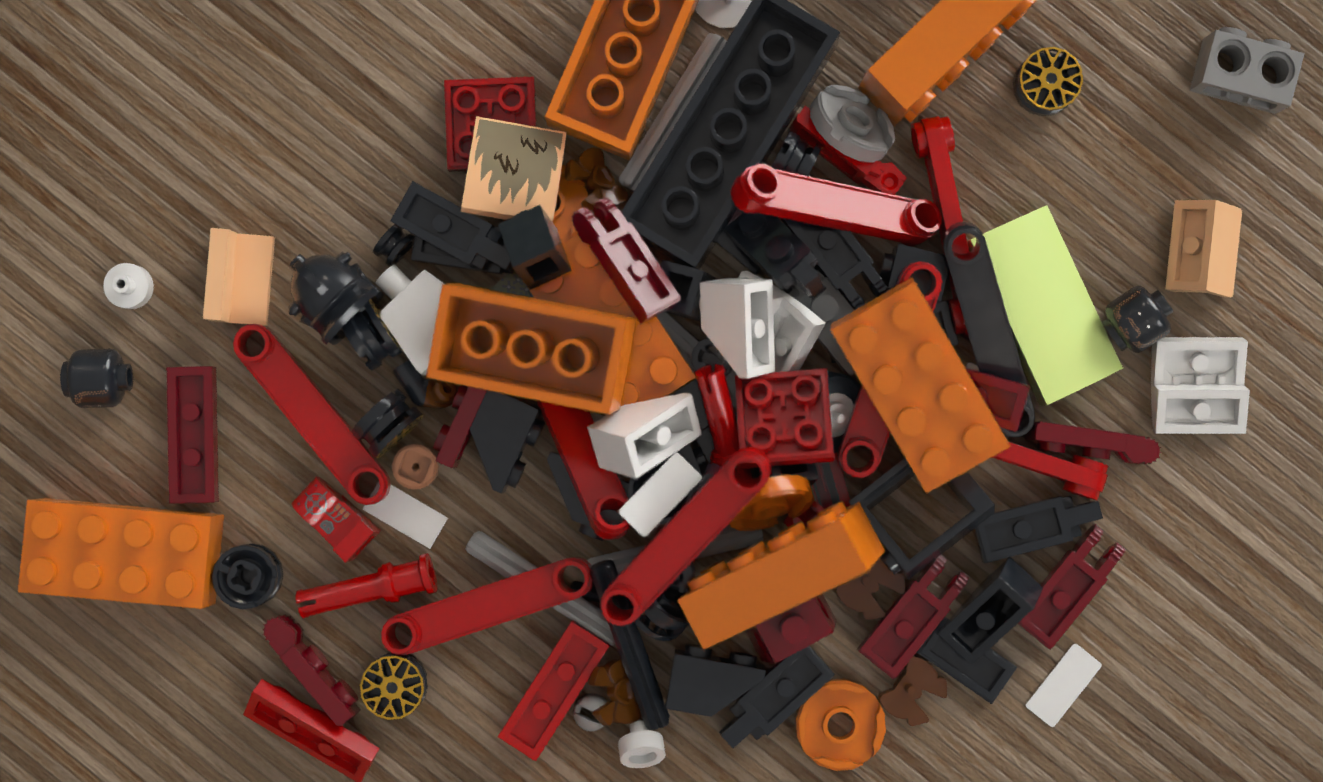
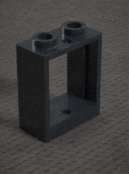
M906 458L849 501L850 506L860 502L885 549L880 559L894 575L902 571L908 580L995 513V504L967 471L946 483L970 513L910 560L869 511L915 475Z

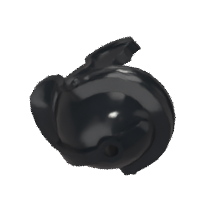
M341 252L336 257L315 255L307 259L299 254L289 264L290 268L294 271L291 278L293 302L288 307L289 314L296 317L301 313L302 317L299 322L315 329L321 335L322 342L326 345L328 342L336 345L346 337L345 333L340 329L370 299L375 304H378L384 297V294L365 276L358 263L349 265L353 258L350 257L348 252Z

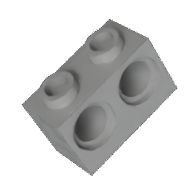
M1222 27L1220 30H1215L1202 40L1189 91L1277 114L1291 106L1305 53L1291 50V45L1282 40L1265 39L1261 42L1246 38L1247 33L1245 31L1231 27ZM1218 53H1225L1232 59V72L1225 71L1220 67L1217 59ZM1263 64L1269 65L1275 70L1277 76L1275 84L1266 81L1263 77Z

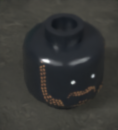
M1135 286L1106 306L1105 315L1107 319L1102 321V324L1121 351L1129 348L1134 353H1140L1170 333L1171 324L1167 316L1174 311L1159 290L1150 294L1144 287Z
M81 349L75 351L69 361L63 362L60 372L61 389L64 396L70 397L72 402L79 408L114 407L122 402L125 391L132 390V366L124 364L120 353L115 349Z

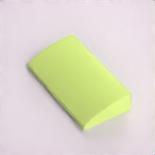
M1048 206L1030 212L983 234L1021 366L1039 406L1049 405L1123 369ZM976 237L967 241L969 252L975 247Z

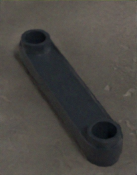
M958 222L950 226L945 232L942 240L943 250L978 370L982 373L1027 385L985 237L974 224ZM969 233L976 237L975 247L970 252L958 254L952 250L953 241L957 236ZM1030 394L1027 397L1024 408L1025 412L1021 418L1018 431L1014 432L1000 428L1004 435L1021 437L1027 434L1033 427L1035 411Z

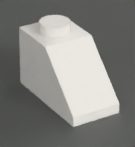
M724 278L700 282L699 308L701 311V329L739 378H751L775 372L773 280Z
M680 393L622 405L620 410L610 415L607 414L588 426L599 468L635 479L702 435L692 394Z

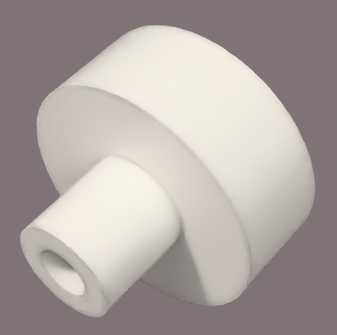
M122 263L111 268L105 276L103 285L108 300L112 304L125 309H137L144 306L150 300L154 289L150 274L144 268L131 263Z
M642 720L631 723L630 733L624 735L618 741L620 762L626 767L646 768L660 763L665 758L663 736L656 731L648 730Z

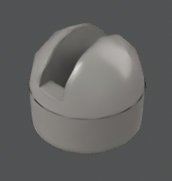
M595 693L585 694L580 697L573 711L576 724L586 731H597L604 726L599 721L580 714V710L584 707L593 712L607 703L606 699Z

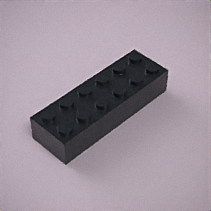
M787 0L751 1L621 212L627 222L633 224L647 245L680 265L700 270L738 208L731 197V188L734 181L745 169L756 164L766 163L838 46L840 31Z

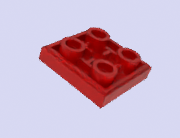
M534 77L444 80L447 170L449 172L467 171L476 116L537 127Z
M827 368L773 372L751 378H739L738 375H735L739 449L745 447L758 448L769 458L771 466L834 462ZM745 460L740 462L741 468L759 467L753 461Z

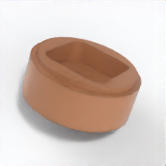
M410 444L401 448L396 453L392 462V471L395 479L399 484L408 489H422L434 482L439 473V463L435 461L437 455L432 449L422 444Z

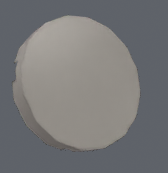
M827 86L823 92L820 91L810 105L811 120L817 131L831 146L853 159L864 162H875L883 159L895 141L894 128L887 114L880 108L875 112L867 104L870 99L862 92L848 86Z

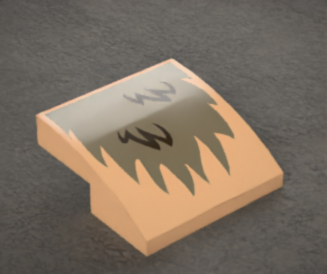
M476 116L461 212L508 220L519 212L541 205L553 222L567 132Z

